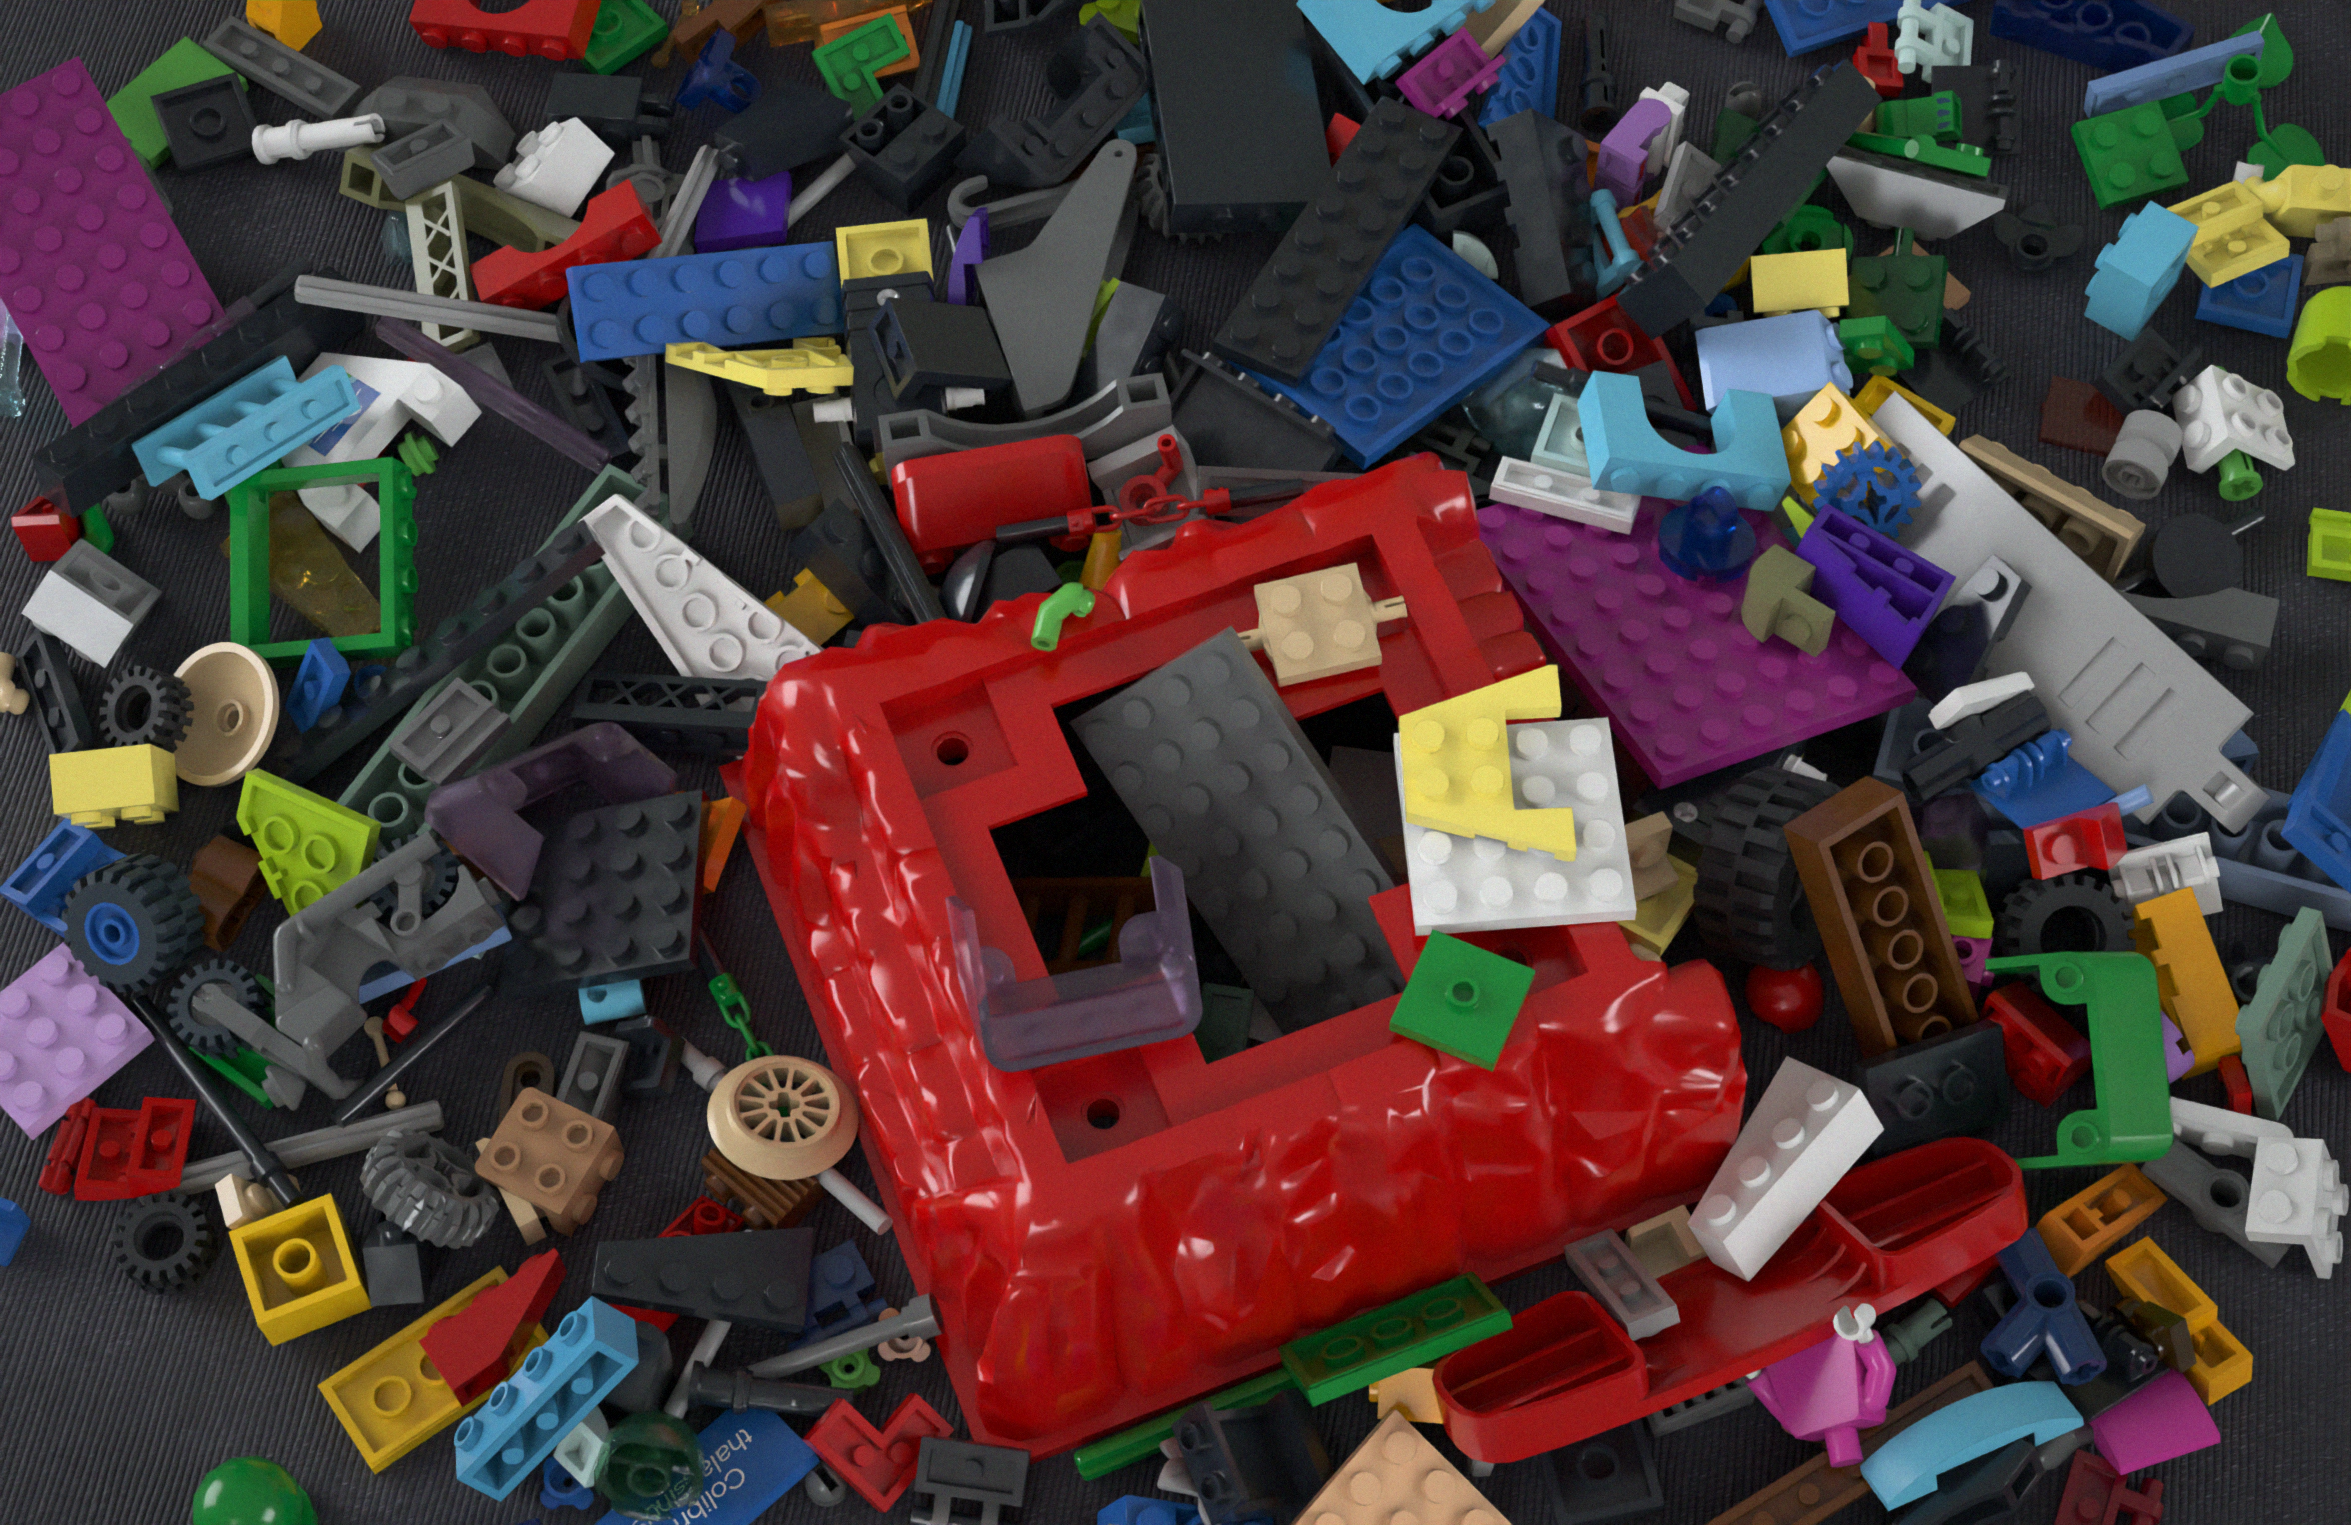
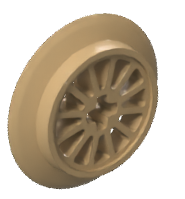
M787 1055L753 1059L731 1070L715 1087L707 1109L708 1128L714 1143L722 1154L733 1164L749 1173L777 1180L810 1177L835 1165L852 1146L859 1122L854 1097L846 1084L836 1074L811 1060ZM777 1080H786V1087L781 1088ZM794 1082L802 1084L797 1090H792ZM762 1083L767 1084L768 1089H766V1088H765L764 1086H762L761 1084H762ZM787 1107L790 1117H780V1112L777 1108ZM799 1132H800L801 1134H803V1135H804L805 1137H807V1138H806V1139H802V1138L800 1137ZM768 1134L775 1135L774 1140H768L765 1137ZM783 1136L790 1139V1142L780 1141Z

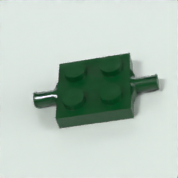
M1898 227L1895 229L1892 254L1853 257L1846 319L1886 315L1912 349H1938L1948 261L1944 255L1917 256L1912 254L1915 230L1904 227L1903 231L1902 227ZM1897 373L1885 377H1889L1890 380H1895L1897 378Z

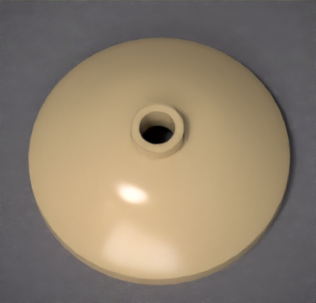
M220 642L205 646L196 651L174 673L175 677L185 682L183 686L188 687L192 695L185 700L194 702V710L186 713V717L193 718L192 726L184 725L182 729L188 736L184 742L174 741L178 747L173 752L175 754L176 774L189 783L203 787H220L231 784L245 776L247 771L252 770L263 757L271 743L279 714L277 682L266 660L248 647L236 643Z

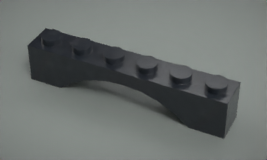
M2020 1438L1936 1475L1937 1490L1917 1498L1908 1512L1898 1516L1891 1525H1985L1989 1522L2014 1515L2046 1471L2035 1447Z

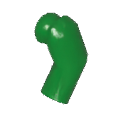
M97 503L79 515L86 531L82 539L108 555L115 539L102 507Z

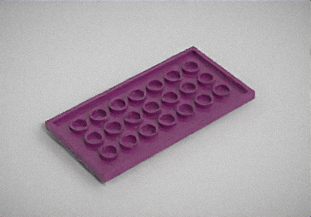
M79 56L0 95V297L74 428L89 419L121 393L124 395L130 393L233 327Z

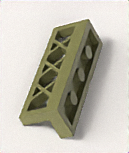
M450 181L405 201L417 293L475 302L459 187ZM446 201L447 209L444 213L435 207V205ZM449 238H450L451 241H452V247H451V249H450V245H449ZM454 276L457 277V284H458V285L456 286V288H455ZM421 321L425 354L450 373L465 368L464 347L480 341L479 330L464 328V331H461V327Z

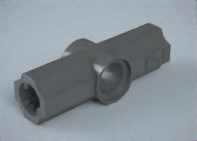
M2175 1137L2173 1146L2166 1156L2157 1161L2146 1162L2142 1167L2141 1173L2191 1209L2194 1220L2202 1228L2210 1232L2225 1233L2272 1269H2274L2292 1246L2289 1243L2249 1241L2245 1233L2251 1189L2246 1179L2233 1170L2217 1169ZM2211 1194L2225 1197L2230 1203L2231 1208L2217 1205L2212 1200Z

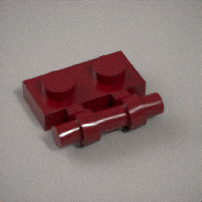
M2077 1448L2072 1455L2052 1525H2114L2118 1510L2127 1513L2131 1517L2130 1525H2157L2160 1523L2164 1509L2163 1504L2160 1503L2164 1484L2153 1478H2143L2139 1493L2125 1488L2129 1473L2120 1475L2107 1459Z

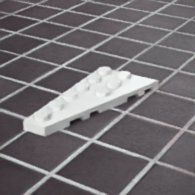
M614 494L577 522L579 523L584 519L595 532L606 552L601 558L681 676L770 681L785 663L825 650L622 495ZM695 694L701 705L711 700L708 694ZM742 696L727 707L730 711L750 712L755 697ZM736 756L738 760L743 758V756Z

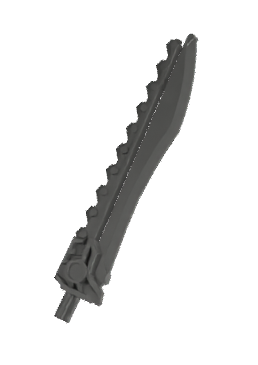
M642 135L641 141H633L632 143L634 164H631L628 168L613 171L606 181V191L629 179L649 207L657 229L660 231L686 175L673 174L662 168L658 142H651V136ZM695 218L677 256L694 255ZM650 250L631 259L630 261L646 259ZM663 354L666 444H658L655 355L622 358L626 365H631L635 368L623 380V386L628 394H633L637 397L633 404L625 411V415L631 424L641 427L628 440V445L634 454L644 457L631 470V476L635 482L646 487L633 504L652 519L658 518L661 503L659 465H666L669 531L677 537L682 534L683 528L694 509L704 486L712 459L717 425V402L707 373L665 362L666 354Z

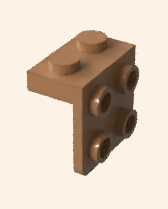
M528 1087L521 1091L476 1161L475 1171L482 1180L543 1209L552 1228L571 1238L579 1224L584 1225L592 1216L597 1205L596 1196L605 1181L613 1180L618 1174L624 1161V1149L614 1126L535 1088Z

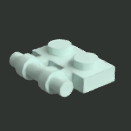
M1904 0L1903 7L1898 11L1897 26L1901 29V35L1895 42L1894 53L1895 58L1898 60V70L1904 74L1912 73L1917 62L1923 65L1922 80L1931 84V66L1970 65L1974 20L1939 2L1927 11L1921 8V0ZM1918 31L1925 35V41L1918 38Z

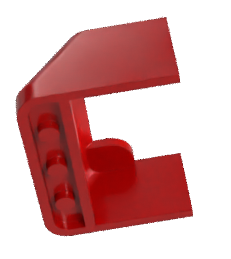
M1054 435L904 461L896 465L891 471L897 521L926 576L942 573L946 566L954 559L953 550L974 547L984 540L998 543L996 526L1067 515V511L1092 507L1082 442L1074 435ZM1070 534L1049 537V542L1051 545L1059 547L1066 552L1079 551L1085 548L1087 556L1093 534L1072 538Z

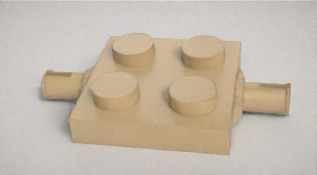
M1351 563L1254 585V595L1260 614L1258 629L1237 634L1249 652L1260 649L1264 650L1265 655L1273 664L1278 686L1283 687L1382 664V654L1376 636L1377 623L1402 617L1406 618L1407 609L1403 595L1372 603L1371 598L1363 589L1357 564Z

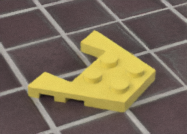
M832 337L793 338V349L723 351L706 342L666 343L665 362L763 388V393L768 395H791L792 388H806V391L811 393L829 394L835 392V386L853 385L854 366L845 354H841V348L839 345H835V339Z
M1557 664L1547 665L1399 716V739L1406 823L1475 839L1477 834L1505 841L1509 848L1527 852L1530 847L1555 853L1554 859L1566 862L1575 861L1577 849L1572 807L1521 810L1514 808L1506 720L1560 717L1562 706Z

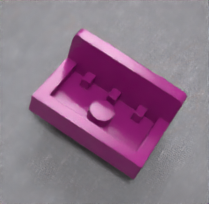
M1463 26L1402 75L1395 83L1417 110L1430 114L1435 118L1443 114L1448 121L1469 104L1464 98L1467 93L1474 89L1480 95L1500 79L1495 70L1505 63L1506 59L1500 54L1491 61Z

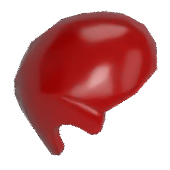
M1809 960L1806 965L1785 972L1755 965L1747 974L1745 997L1747 1003L1751 1006L1752 1012L1760 1022L1773 1023L1785 1034H1793L1812 1027L1823 1014L1826 997L1824 984L1814 965Z

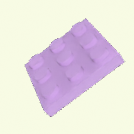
M64 942L0 992V1106L31 1140L35 1139L62 1117L71 1104L84 1099L156 1040L149 1029L109 988L99 984V979L96 975L90 978L83 971L84 964L81 960L75 961L71 950Z

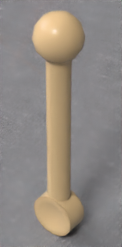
M375 1016L365 1022L364 1029L368 1037L374 1041L382 1068L390 1059L383 1038L385 1034L381 1026L383 1020ZM395 1083L387 1090L388 1094L385 1100L387 1107L392 1110L403 1108L406 1102L405 1095L398 1091L397 1084Z

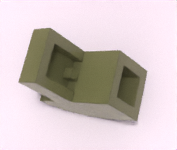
M1776 543L1762 554L1751 568L1741 608L1743 623L1748 631L1762 643L1775 633L1816 657L1827 647L1836 611L1809 596L1816 567Z

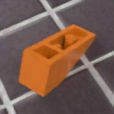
M2128 1163L2046 1213L2034 1228L2038 1230L2059 1272L2070 1279L2159 1209L2168 1198L2133 1163Z

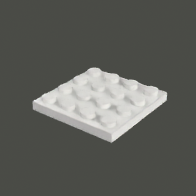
M1608 717L1506 725L1514 808L1521 810L1572 807L1577 853L1575 861L1570 862L1554 859L1555 853L1530 847L1525 852L1507 847V842L1477 834L1475 839L1406 823L1399 733H1394L1393 746L1415 936L1430 935L1432 929L1447 934L1635 920L1637 908Z

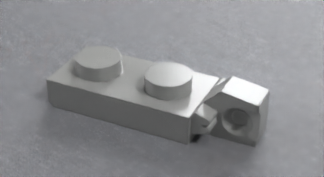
M1687 141L1676 147L1653 216L1655 219L1652 226L1659 232L1653 238L1652 245L1665 234L1669 236L1672 234L1673 231L1669 228V225L1683 211L1695 207L1691 200L1702 188L1711 182L1714 184L1717 182L1713 174L1721 165Z

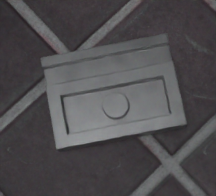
M457 677L388 743V747L392 755L424 780H429L433 783L437 790L443 794L513 725L509 715L505 712L501 713L494 707L492 702Z

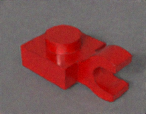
M1869 22L1868 36L1862 35L1861 46L1857 47L1853 55V65L1863 76L1870 78L1874 82L1875 90L1880 96L1898 97L1903 89V75L1898 70V60L1894 56L1895 50L1888 49L1887 24Z

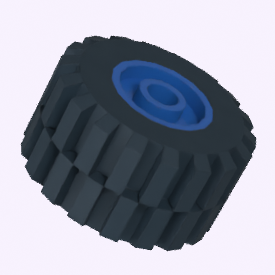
M142 853L123 857L80 878L73 884L74 890L68 892L65 898V903L69 908L62 911V921L68 926V929L63 931L66 942H71L74 950L71 951V954L75 961L81 960L84 964L83 971L90 978L96 975L100 985L106 988L115 985L118 992H128L132 989L135 992L143 990L188 966L187 963L193 961L199 954L197 947L203 944L205 937L200 927L206 925L205 914L200 913L198 905L202 904L198 893L193 895L189 886L192 883L186 875L180 877L177 874V867L172 863L167 862L162 865L159 856L150 854L144 857Z

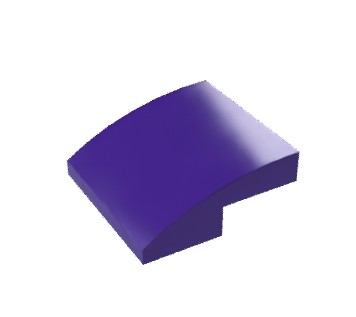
M988 207L978 208L969 217L961 232L951 263L948 304L971 306L976 300L974 264H982L991 254Z

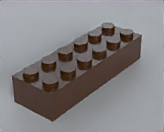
M1865 776L1782 826L1864 1059L1980 1022L1902 791L1869 776Z

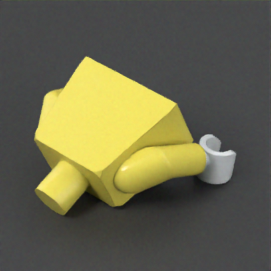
M2237 161L2233 181H2239L2264 203L2263 219L2283 236L2315 238V227L2317 224L2332 223L2333 219L2338 217H2351V169L2339 168L2332 164L2324 166L2296 164L2287 167L2274 180L2265 183L2262 179L2264 165H2251Z

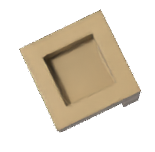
M1685 1205L1632 1226L1627 1230L1625 1245L1654 1279L1707 1256L1705 1250L1687 1225L1691 1216Z

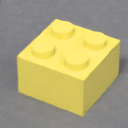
M1846 248L1751 256L1750 258L1754 315L1763 314V317L1769 318L1792 314V312L1818 310L1826 318H1834L1839 316V308H1846L1849 305Z
M152 744L49 755L54 814L70 819L73 826H84L89 830L109 829L115 827V819L134 820V824H155L165 822L164 814L179 812L175 754Z

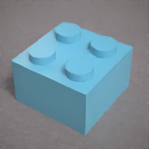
M2151 200L2139 215L2131 213L2119 231L2118 237L2120 240L2116 245L2108 243L2095 262L2094 267L2099 269V271L2093 276L2086 288L2085 295L2089 296L2090 299L2084 316L2132 342L2178 283L2199 227Z

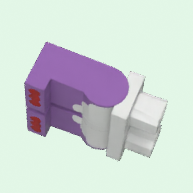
M1666 82L1658 92L1646 87L1640 94L1639 101L1600 144L1597 163L1598 171L1595 175L1593 193L1600 189L1611 190L1617 202L1615 208L1617 213L1628 206L1635 207L1639 205L1643 184L1659 176L1662 165L1667 168L1671 165L1679 143V137L1683 131L1684 111L1688 105L1690 95L1686 90L1671 82Z

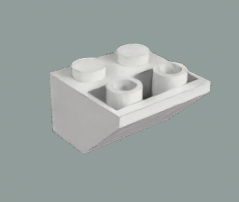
M577 117L560 124L554 121L539 133L531 131L519 142L516 147L519 155L513 163L507 164L499 171L493 183L496 185L495 189L571 218L615 153Z

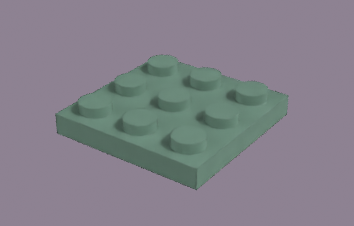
M2304 906L2301 907L2293 924L2288 923L2284 926L2278 941V952L2272 964H2265L2261 969L2257 980V992L2250 1005L2245 1004L2242 1006L2235 1023V1033L2240 1037L2243 1050L2242 1062L2247 1067L2249 1085L2253 1093L2257 1114L2277 1122L2325 1031V1026L2321 1019L2325 981L2333 972L2322 911Z

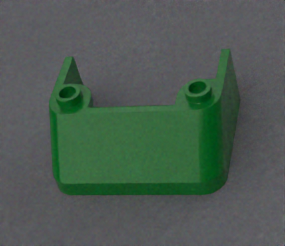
M2068 951L1985 959L1986 970L1996 975L2040 971L2042 988L2052 1000L2064 1005L2087 1004L2097 1109L2076 1111L2066 1116L2061 1121L2057 1130L2058 1155L2014 1159L2022 1171L2142 1163L2157 1161L2166 1156L2174 1143V1126L2158 975L2153 963L2142 954L2132 951Z

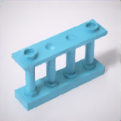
M280 355L131 445L150 486L156 487L186 469L190 473L200 498L211 501L361 409V406L344 366L331 365L302 383L297 381L287 356Z

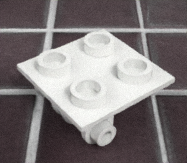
M2208 832L2129 850L2112 869L2108 870L2111 887L2114 889L2113 895L2123 898L2128 906L2124 910L2126 916L2131 915L2137 904L2190 886L2193 889L2203 916L2223 911L2217 881L2220 873L2217 861L2212 855Z

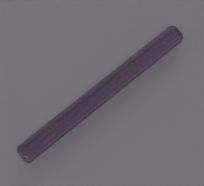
M383 315L376 324L375 331L378 338L419 363H429L459 384L466 393L594 473L600 474L607 464L611 463L610 449L403 320Z

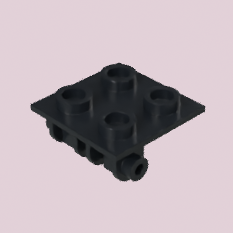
M2002 59L1994 61V65L1931 66V96H1934V93L1953 90L1961 99L1963 139L1936 142L1937 146L1955 150L1957 143H1962L1984 149L1983 155L2022 154V65H2012V60Z
M1944 305L1938 349H1913V369L1897 370V376L1915 395L1950 415L2010 378L2012 373L2002 364L2003 358L1999 354L1994 355L1984 345L1985 340L1981 336H1975V330L1971 326L1966 327L1957 317V311L1954 308L1947 309Z
M2075 1298L2076 1304L2107 1360L2106 1370L2096 1375L2092 1381L2075 1387L2072 1384H2062L2046 1352L2043 1350L2024 1374L2033 1381H2054L2083 1419L2091 1423L2170 1372V1368L2160 1360L2158 1361V1357L2154 1355V1348L2150 1344L2140 1342L2130 1334L2128 1328L2124 1325H2118L2117 1320L2113 1317L2107 1316L2103 1318V1314L2095 1309V1305L2087 1299L2080 1301Z

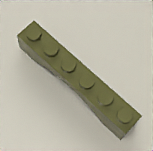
M381 142L367 143L345 152L339 193L375 208L406 213V200L452 181L459 187L464 228L484 236L503 247L509 244L521 252H542L564 242L581 225L578 221L458 173L404 200H399L393 195L369 158V154L387 146L386 144ZM446 201L435 205V207L444 213L447 209Z

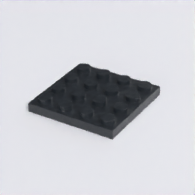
M703 789L520 822L518 839L530 856V859L512 882L508 927L512 939L505 944L500 988L501 993L508 1001L697 969L710 799Z

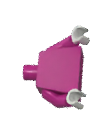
M1865 1303L1860 1304L1854 1311L1855 1319L1852 1317L1848 1306L1844 1305L1833 1320L1837 1333L1832 1338L1748 1374L1744 1379L1745 1384L1762 1404L1796 1439L1816 1442L1825 1441L1832 1467L1849 1466L1864 1460L1857 1431L1884 1423L1886 1419L1885 1406L1888 1404L1897 1373L1896 1366L1878 1331L1870 1329L1876 1319L1875 1309Z

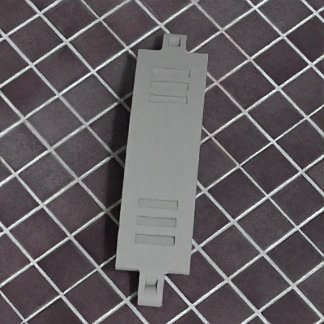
M1894 391L1873 414L1872 419L1916 469L1912 475L1918 477L1922 488L1913 493L1920 499L1921 506L1908 508L1907 511L1912 517L1913 522L1911 525L1899 522L1896 525L1899 533L1897 538L1892 537L1888 532L1882 533V535L1956 576L1953 585L1933 620L1994 553L2030 584L2032 588L2005 640L1997 642L1984 665L1989 670L1985 678L1990 680L2021 671L2022 673L2027 672L2035 686L2030 690V693L2036 695L2046 708L2052 723L2051 728L2055 730L2062 728L2069 733L2072 745L2068 747V755L2116 792L2117 796L2143 784L2149 787L2154 802L2132 812L2144 824L2148 825L2179 792L2184 791L2232 833L2236 834L2272 798L2255 780L2222 754L2224 744L2254 713L2027 511L1906 399ZM1800 496L1799 499L1817 516L1818 512L1808 506ZM1856 515L1851 516L1855 520L1861 521V518Z

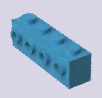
M593 1296L576 1312L572 1311L567 1314L560 1323L558 1331L542 1347L534 1348L527 1356L523 1366L508 1382L500 1383L492 1392L489 1401L473 1417H467L458 1427L454 1436L457 1480L501 1502L639 1363L635 1319Z

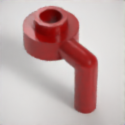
M1164 434L1157 440V447L1163 464L1154 475L1133 477L1122 487L1119 501L1123 512L1140 510L1139 506L1142 502L1154 497L1168 495L1166 489L1184 467L1178 445L1172 435ZM1170 502L1153 505L1151 508H1156L1157 513L1152 516L1167 515ZM1144 516L1128 519L1137 526L1155 525L1148 522Z

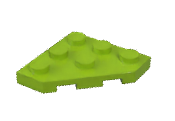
M259 768L246 772L236 815L244 835H252L263 858V861L259 862L258 865L275 900L282 898L290 917L371 866L382 824ZM364 900L356 904L354 907L357 909L361 908Z

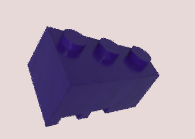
M1827 503L1808 527L1795 552L1796 556L1816 567L1810 592L1827 607L1836 611L1835 614L1898 671L1933 620L1956 579V576Z

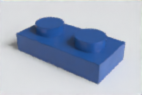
M329 637L311 640L285 704V708L302 734L316 724L327 709L338 705L351 674L347 661L339 654Z

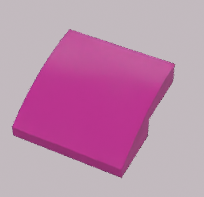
M2171 1368L2170 1372L2089 1423L2093 1428L2095 1447L2120 1475L2221 1443L2220 1433L2194 1388L2183 1373H2179Z

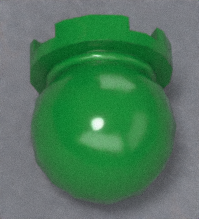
M258 1455L230 1458L206 1474L193 1496V1525L318 1524V1517L313 1509L310 1497L298 1485L297 1480L283 1465Z

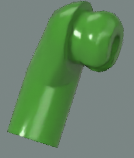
M1072 582L1065 584L1042 602L1039 606L1031 638L1033 647L1042 651L1055 650L1063 620L1071 612L1078 617H1084L1090 613L1095 604L1093 592L1083 589V584Z

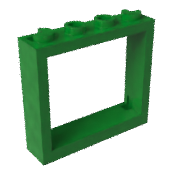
M394 457L271 469L258 471L230 489L231 643H236L256 651L266 660L271 669L301 666L311 640L270 643L269 493L379 481L381 633L333 637L329 639L347 662L399 657L407 648L414 646V630L419 629V623L414 613L413 593L417 592L419 581L416 568L413 565V546L418 541V530L412 518V500L417 495V488L412 486V468Z

